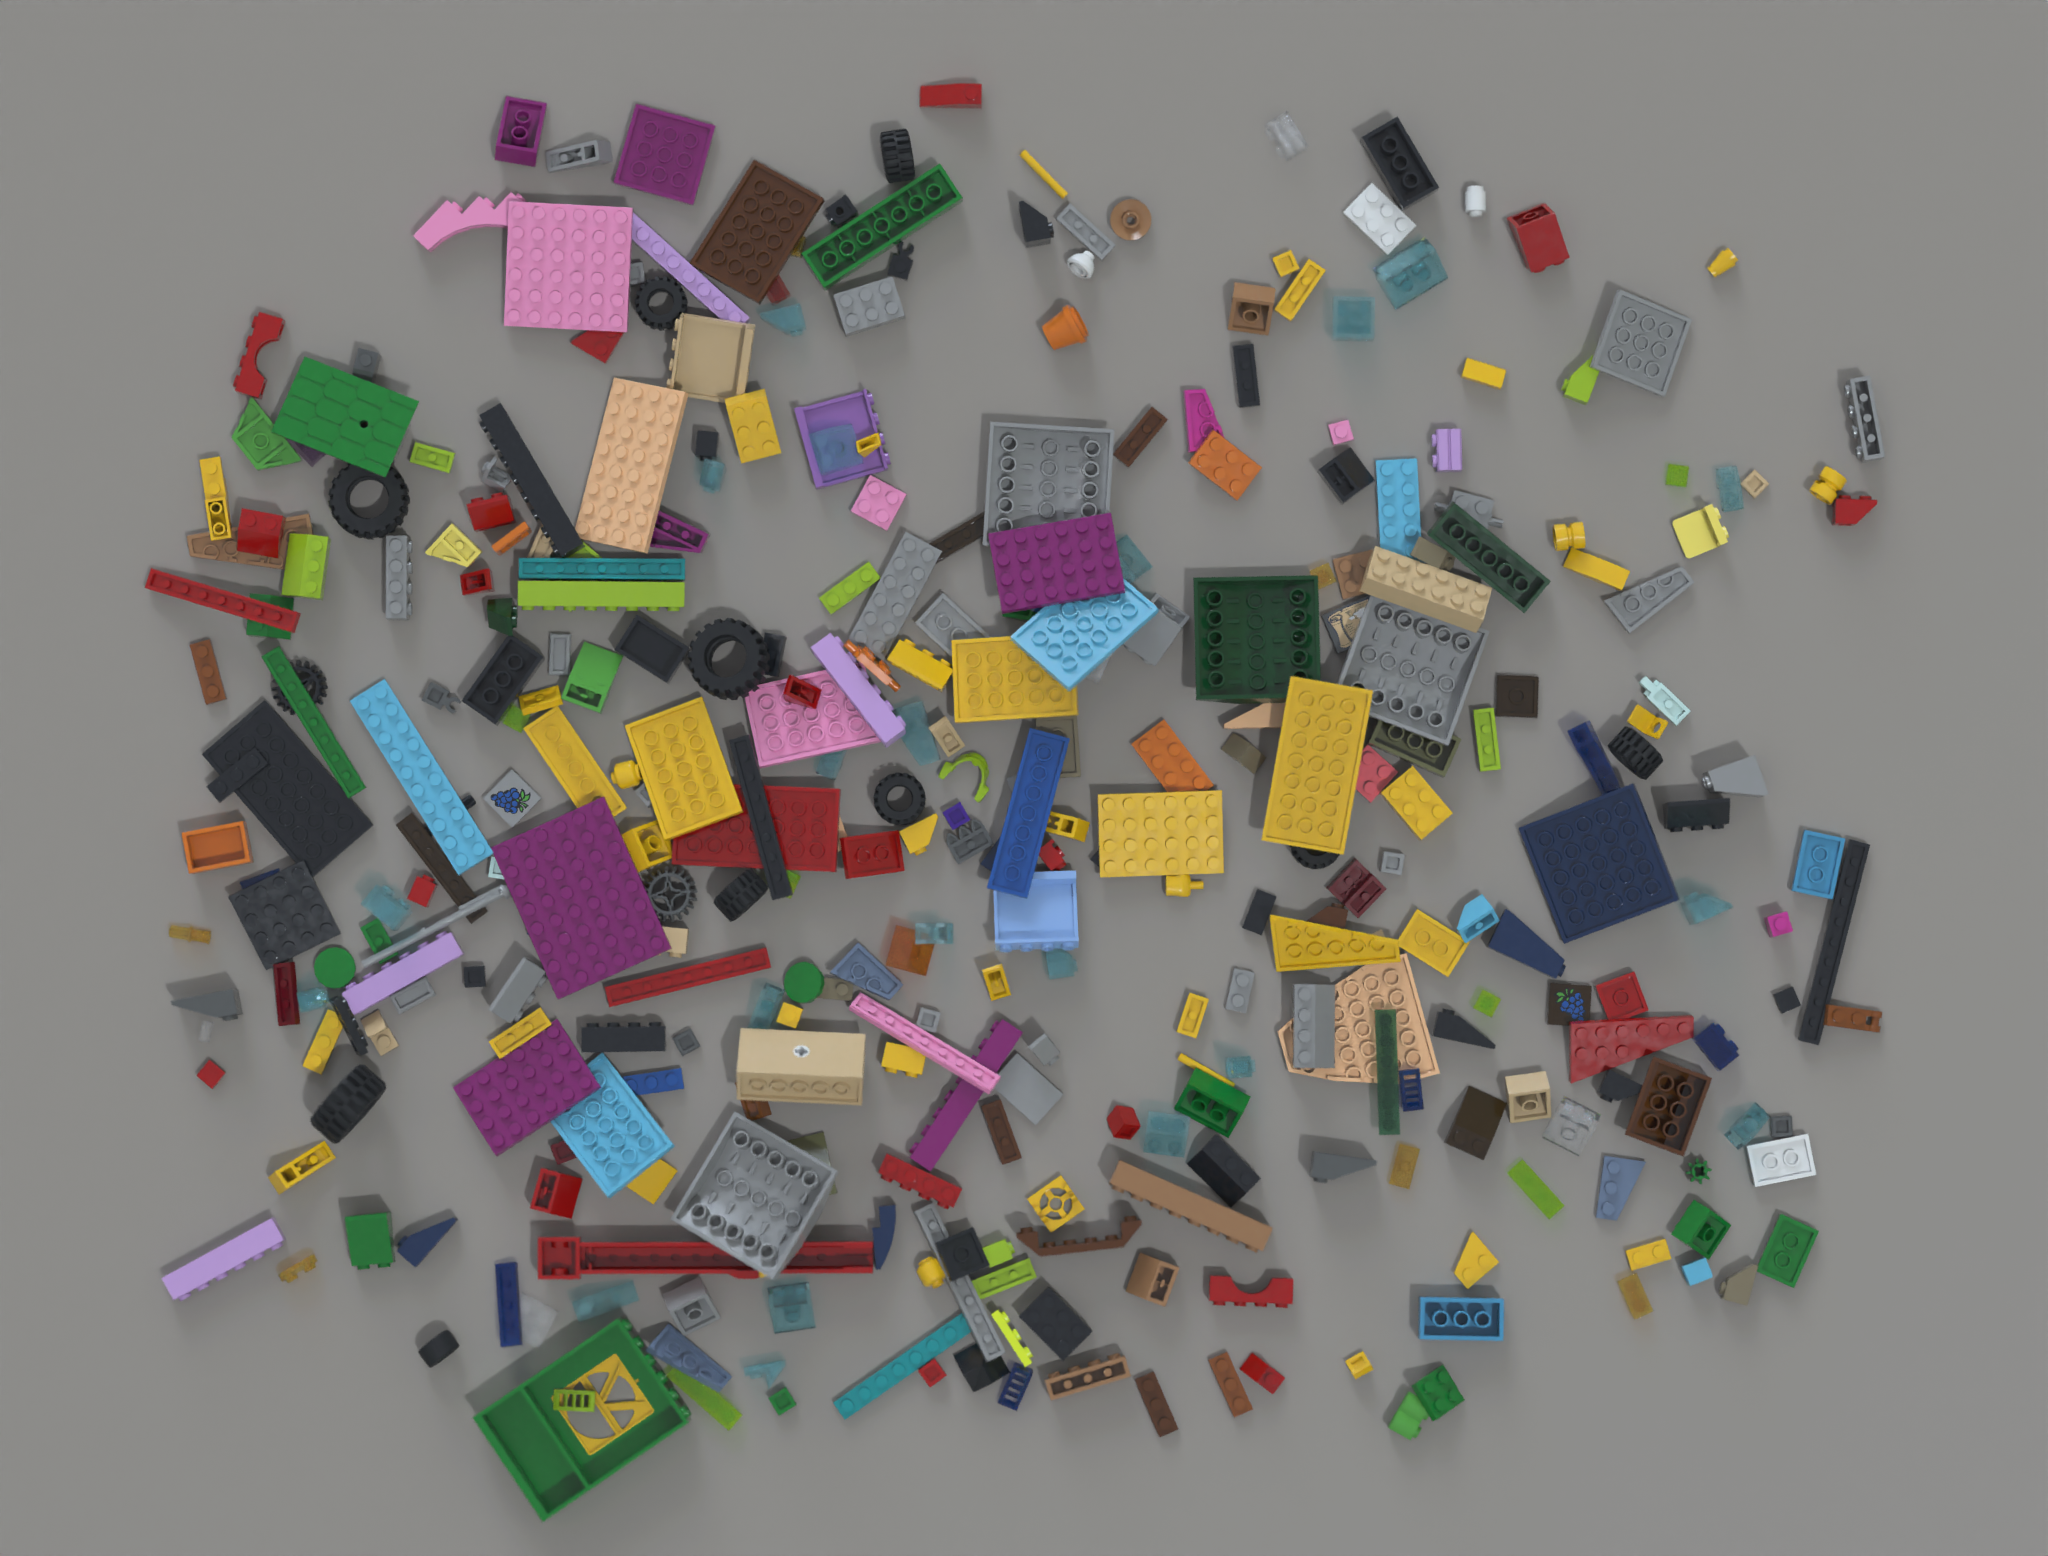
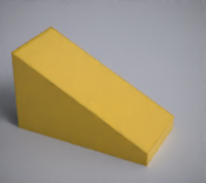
M879 433L855 441L857 451L863 457L868 456L882 445Z

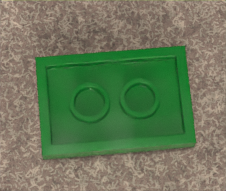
M1780 1214L1758 1262L1757 1272L1794 1288L1819 1231Z

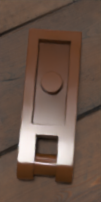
M1826 1004L1824 1025L1880 1033L1879 1019L1882 1018V1012ZM1867 1016L1871 1017L1870 1025L1866 1024Z

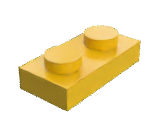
M558 685L518 696L523 716L563 704Z
M1192 993L1188 994L1176 1032L1193 1038L1197 1037L1209 1001L1208 998Z
M1666 1239L1625 1250L1631 1271L1671 1259Z

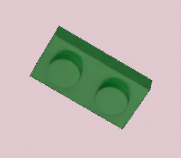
M379 918L360 928L374 954L393 945ZM396 952L380 960L379 963L383 964L391 958L399 955V953Z

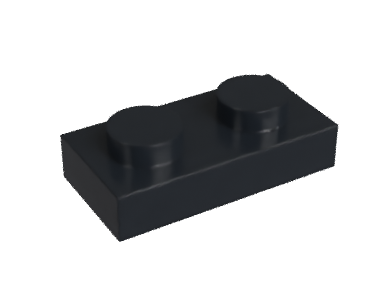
M765 632L764 641L768 645L769 649L767 652L770 654V661L767 664L770 668L769 672H765L764 675L779 678L786 636Z

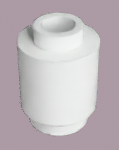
M1468 186L1467 192H1465V212L1470 213L1471 217H1480L1482 213L1486 212V192L1483 186Z

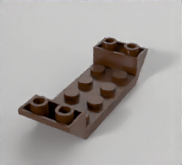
M1136 1215L1125 1216L1124 1221H1120L1121 1238H1118L1117 1234L1106 1235L1105 1240H1097V1237L1084 1238V1242L1076 1243V1239L1063 1240L1064 1244L1056 1245L1055 1241L1043 1242V1247H1039L1037 1230L1033 1231V1227L1020 1228V1232L1016 1234L1017 1239L1042 1257L1122 1248L1142 1225V1221L1137 1219Z

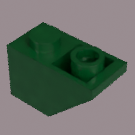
M513 598L488 599L487 615L489 628L505 635L513 636V629L517 628L518 608L517 605L513 606Z

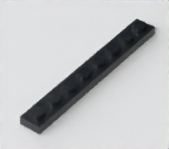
M745 735L729 740L771 898L774 901L792 896L793 891L751 736Z

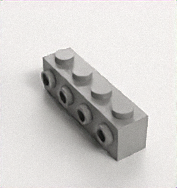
M1864 376L1849 379L1846 385H1844V393L1846 398L1849 397L1850 401L1848 414L1850 418H1853L1854 423L1851 430L1853 438L1857 439L1858 446H1855L1856 456L1860 458L1861 463L1883 459L1885 453L1871 377Z
M386 536L387 620H409V615H412V603H409V594H412L413 586L412 582H409V574H412L413 564L412 561H409V553L413 551V543L409 541L408 536Z

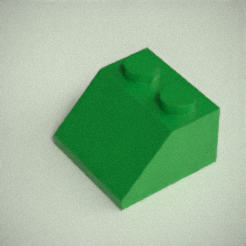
M250 593L249 598L293 611L294 598ZM247 619L246 635L250 637L291 640V632Z
M1693 1200L1679 1223L1676 1224L1671 1235L1709 1260L1731 1227V1224L1709 1208Z

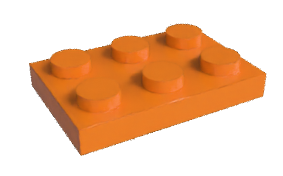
M1214 430L1210 432L1188 462L1193 468L1237 501L1262 468Z

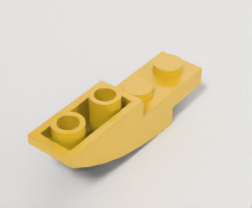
M221 457L200 459L211 541L232 538L229 501Z

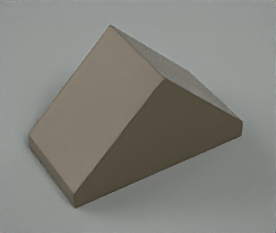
M1235 733L1231 735L1221 749L1253 774H1255L1266 759L1252 744Z

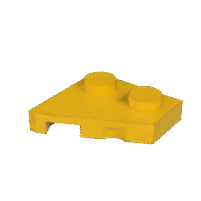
M1473 1231L1469 1235L1461 1258L1454 1270L1455 1276L1466 1289L1470 1288L1499 1263Z

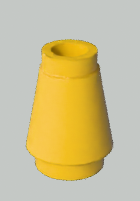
M1727 248L1719 253L1707 269L1714 277H1717L1734 267L1738 259Z

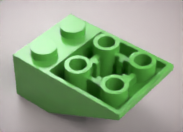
M584 642L561 699L602 714L623 656Z

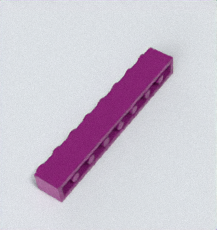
M1003 1019L1000 1022L995 1021L990 1029L993 1032L989 1039H983L978 1047L981 1049L978 1056L973 1055L971 1059L994 1073L998 1071L1023 1033ZM958 1077L955 1081L958 1084L954 1091L950 1089L944 1098L947 1103L943 1109L938 1107L932 1116L935 1119L931 1126L927 1124L920 1134L923 1136L921 1142H915L909 1151L912 1154L910 1158L930 1172L984 1092L961 1077Z

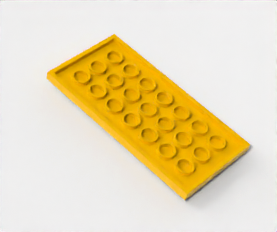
M1290 676L1261 840L1344 855L1373 690Z

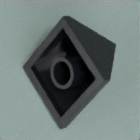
M977 1343L954 1355L962 1374L973 1392L994 1383L1010 1373L1002 1356L986 1363Z

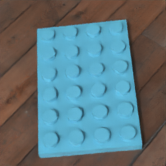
M1123 578L1125 593L1043 607L1010 637L1014 644L1066 690L1070 691L1159 611L1153 603Z
M602 1052L587 1064L601 1088L552 1120L551 1123L610 1199L675 1146Z

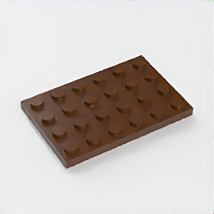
M754 160L690 261V264L760 305L825 200Z

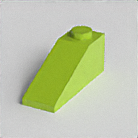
M1593 356L1569 377V380H1564L1561 388L1564 391L1562 397L1584 405L1588 403L1599 371L1590 368Z

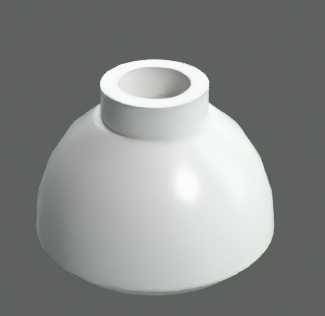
M1088 251L1074 254L1067 260L1068 267L1078 277L1088 279L1094 271V256Z

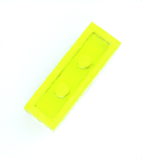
M998 1309L991 1313L1023 1365L1026 1367L1031 1364L1030 1358L1033 1355L1027 1346L1023 1348L1019 1340L1022 1338L1017 1330H1011L1007 1324L1010 1322V1319L1004 1311L1000 1313Z

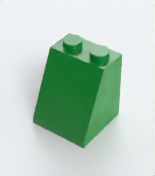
M391 1212L345 1217L352 1266H357V1270L370 1269L372 1264H378V1268L391 1267L390 1263L396 1262Z

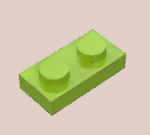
M415 442L409 462L450 474L456 454Z

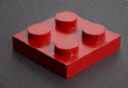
M1634 971L1595 985L1607 1020L1627 1019L1649 1010Z

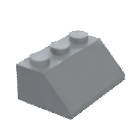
M523 957L488 1010L511 1024L514 1021L518 1022L524 1014L522 1009L525 1004L530 1005L536 994L533 992L538 986L541 988L548 977L545 976L546 971L528 958Z

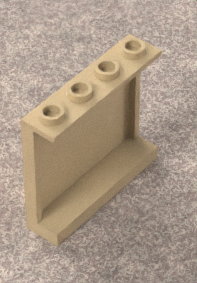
M682 313L680 319L676 318L674 331H678L677 339L673 338L672 351H675L674 359H670L669 371H672V377L668 378L666 388L689 393L688 397L721 403H725L726 398L745 394L756 325Z

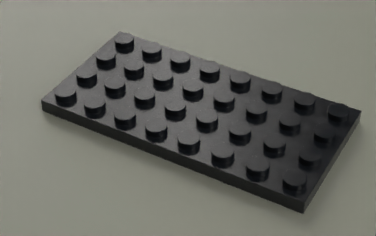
M264 700L202 755L217 773L221 775L254 747L261 753L269 764L238 788L235 793L295 863L304 859L314 878L374 825L352 799H348L339 784L268 702Z

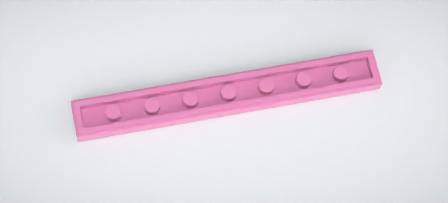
M862 992L858 994L849 1006L851 1012L987 1094H990L1000 1081L1001 1076Z

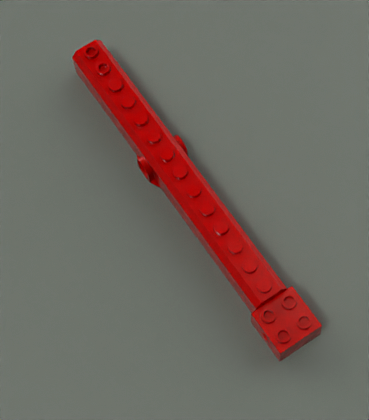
M538 1237V1279H581L582 1274H729L737 1279H757L760 1277L759 1271L708 1241L582 1242V1237ZM805 1241L780 1274L873 1273V1241Z

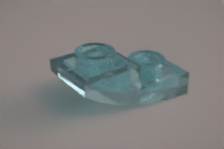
M1737 466L1716 469L1717 489L1720 490L1721 510L1723 512L1744 509Z
M847 750L822 755L816 773L835 780Z

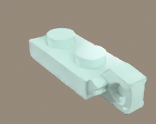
M1646 676L1638 682L1645 689L1643 694L1675 726L1690 712L1661 682L1659 683L1655 680L1652 683Z

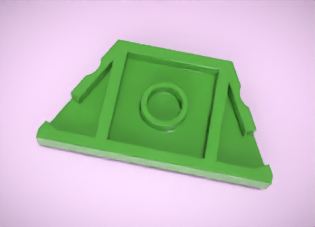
M253 397L250 398L249 404L244 414H242L239 425L231 438L253 466L259 471L301 462L300 456L284 437L271 433L274 426L273 422Z

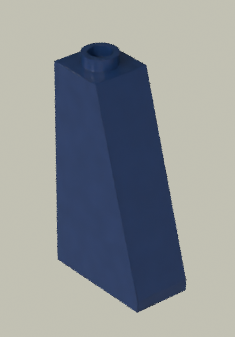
M1505 909L1487 948L1553 979H1556L1557 976L1561 977L1566 967L1563 964L1565 959L1512 912Z

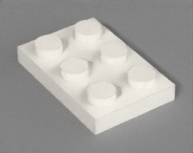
M1373 183L1343 212L1387 256L1416 227V224Z
M1808 1134L1746 1146L1754 1187L1816 1175Z

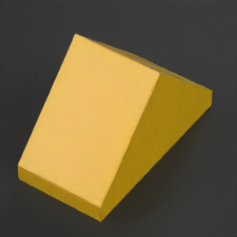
M1002 964L982 970L991 1001L1011 995Z

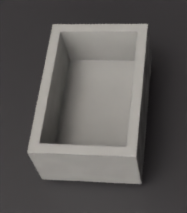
M893 276L833 295L846 337L905 319Z

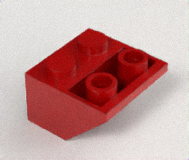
M503 492L492 494L491 498L486 500L483 497L471 500V503L467 504L475 532L516 523L511 499L508 495L503 494Z
M541 1168L530 1209L572 1219L583 1178Z

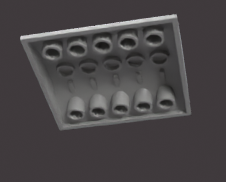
M990 422L983 546H990L988 533L1109 513L1114 429Z
M1370 595L1352 639L1337 684L1373 690L1369 711L1370 717L1449 746L1490 631L1479 627L1477 633Z
M734 1111L675 1210L671 1220L775 1280L800 1250L820 1217L839 1171Z

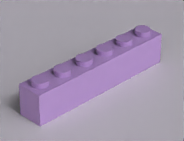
M829 633L810 647L813 655L886 748L906 734L904 728L906 723L900 716L896 717L893 714L894 708L888 700H882L879 696L882 694L875 684L871 685L868 682L869 676L863 668L858 669L854 664L857 662L850 652L846 653L842 648L844 644L838 636L834 638Z
M447 931L438 934L435 936L436 941L430 944L426 941L417 946L418 951L412 954L408 951L399 956L400 961L395 964L391 961L381 967L382 971L379 973L371 972L362 977L364 981L356 984V982H353L344 987L346 991L342 995L353 1015L363 1012L464 955L453 932L447 933Z
M275 1217L166 1275L162 1280L172 1299L176 1300L179 1298L180 1301H183L192 1296L190 1292L197 1288L198 1291H201L210 1286L209 1281L215 1278L219 1281L227 1277V1271L233 1268L237 1271L247 1266L245 1262L252 1258L253 1261H256L265 1256L264 1251L269 1248L272 1251L283 1246L282 1241L286 1240Z

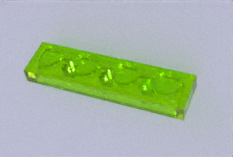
M673 1368L667 1374V1377L728 1431L742 1417V1413L713 1389L676 1368Z

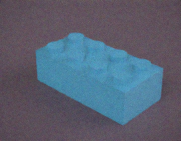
M1419 1296L1418 1338L1425 1340L1503 1341L1504 1299Z

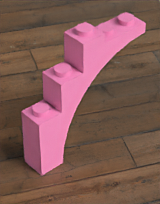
M511 192L494 210L493 207L495 205L487 197L483 200L479 196L462 214L461 211L463 209L456 202L451 204L446 200L413 237L431 253L442 242L470 229L483 227L508 229L509 201H527L519 193L515 196Z

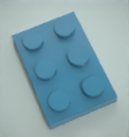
M1804 830L1791 891L1832 900L1845 838Z

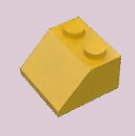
M658 820L633 828L622 834L638 873L672 859V843L670 840H664Z

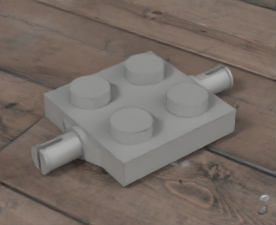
M1454 490L1448 505L1435 503V506L1442 507L1443 509L1434 507V511L1444 513L1448 506L1455 502L1486 529L1490 525L1502 529L1503 525L1495 522L1503 524L1504 520L1492 517L1494 500Z

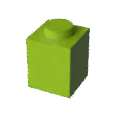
M1006 1239L983 1247L990 1268L1013 1259L1012 1254L1015 1253L1011 1241L1007 1242Z

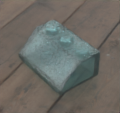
M1425 237L1372 269L1379 285L1395 310L1448 279L1436 249Z

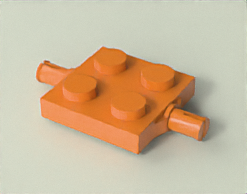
M850 640L845 642L843 646L886 686L888 685L894 692L900 689L901 685L890 674V667L882 660L878 662L874 656L875 654L867 646L862 648L860 645L855 646Z

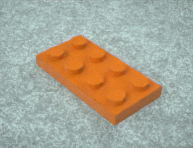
M1162 720L1131 744L1166 792L1209 790L1214 786L1165 720Z

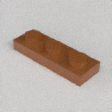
M208 639L190 644L206 705L227 700L211 640Z
M1228 1352L1209 1359L1210 1366L1234 1418L1252 1410L1253 1407Z

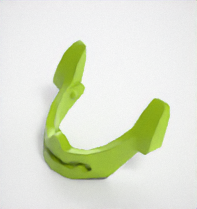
M972 752L960 755L953 763L945 762L938 775L940 779H944L958 764L965 761H971L974 766H978L981 769L982 779L974 798L978 803L981 802L989 791V788L986 786L989 769L985 758Z

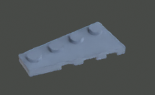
M669 1323L645 1350L718 1393L732 1378L730 1374Z

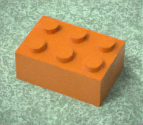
M245 821L182 832L189 874L254 863L247 823Z

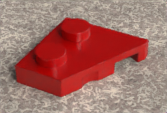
M588 330L572 340L571 344L606 364L625 332Z

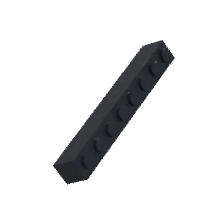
M499 403L480 414L479 416L482 419L479 422L485 433L489 431L492 439L489 440L495 451L499 449L503 455L500 457V460L504 467H510L513 472L510 477L516 486L520 484L523 489L520 494L526 503H531L533 509L530 511L535 520L540 519L544 525L541 527V530L545 537H551L554 542L551 547L557 556L561 554L563 558H567L584 548L585 545L503 405Z

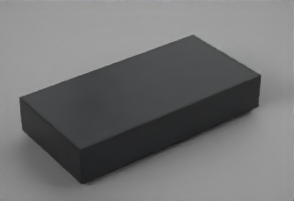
M1257 889L1242 928L1262 935L1276 896Z

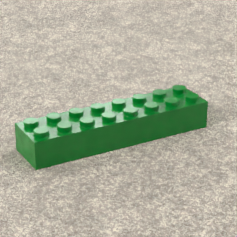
M938 164L802 252V257L824 291H826L963 202V197L942 165Z

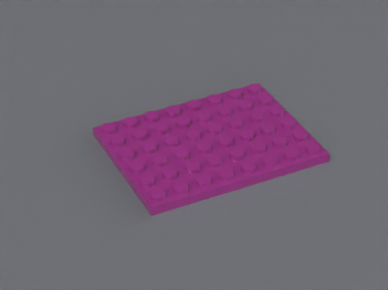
M601 797L491 847L558 1000L672 949L605 797Z

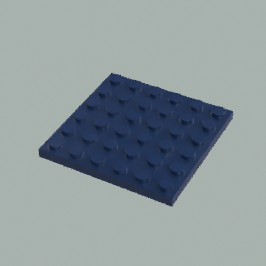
M1634 783L1519 828L1564 944L1680 900Z

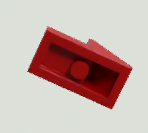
M1253 1353L1250 1354L1240 1367L1242 1372L1271 1394L1275 1393L1285 1379L1284 1376Z

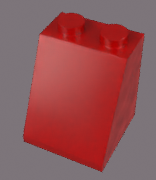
M1545 203L1507 218L1526 268L1531 273L1542 272L1546 269L1545 267L1562 264L1565 262V259L1570 258L1556 215Z

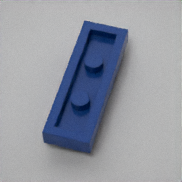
M682 1068L622 1077L636 1096L684 1089Z

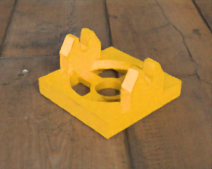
M1061 1175L1027 1198L1050 1233L1085 1209ZM1059 1188L1066 1191V1193L1061 1197L1054 1196L1050 1189ZM1045 1193L1049 1199L1048 1206L1041 1210L1040 1201ZM1053 1198H1059L1062 1201L1060 1209L1053 1210L1050 1207V1201ZM1071 1198V1209L1067 1214L1063 1209L1064 1202ZM1053 1211L1058 1212L1062 1218L1053 1220L1045 1215Z

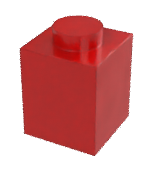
M424 874L422 878L417 876L407 899L428 908L438 886L433 883L435 879Z

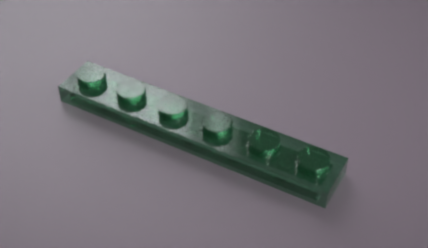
M1396 1009L1375 1010L1379 1135H1400Z

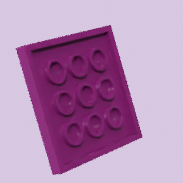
M636 104L614 184L694 206L716 126Z

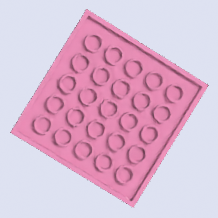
M509 201L504 326L628 332L633 208Z

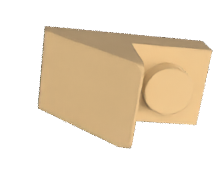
M946 716L928 727L948 758L965 746Z
M379 1010L361 1020L368 1038L372 1040L380 1056L400 1046Z

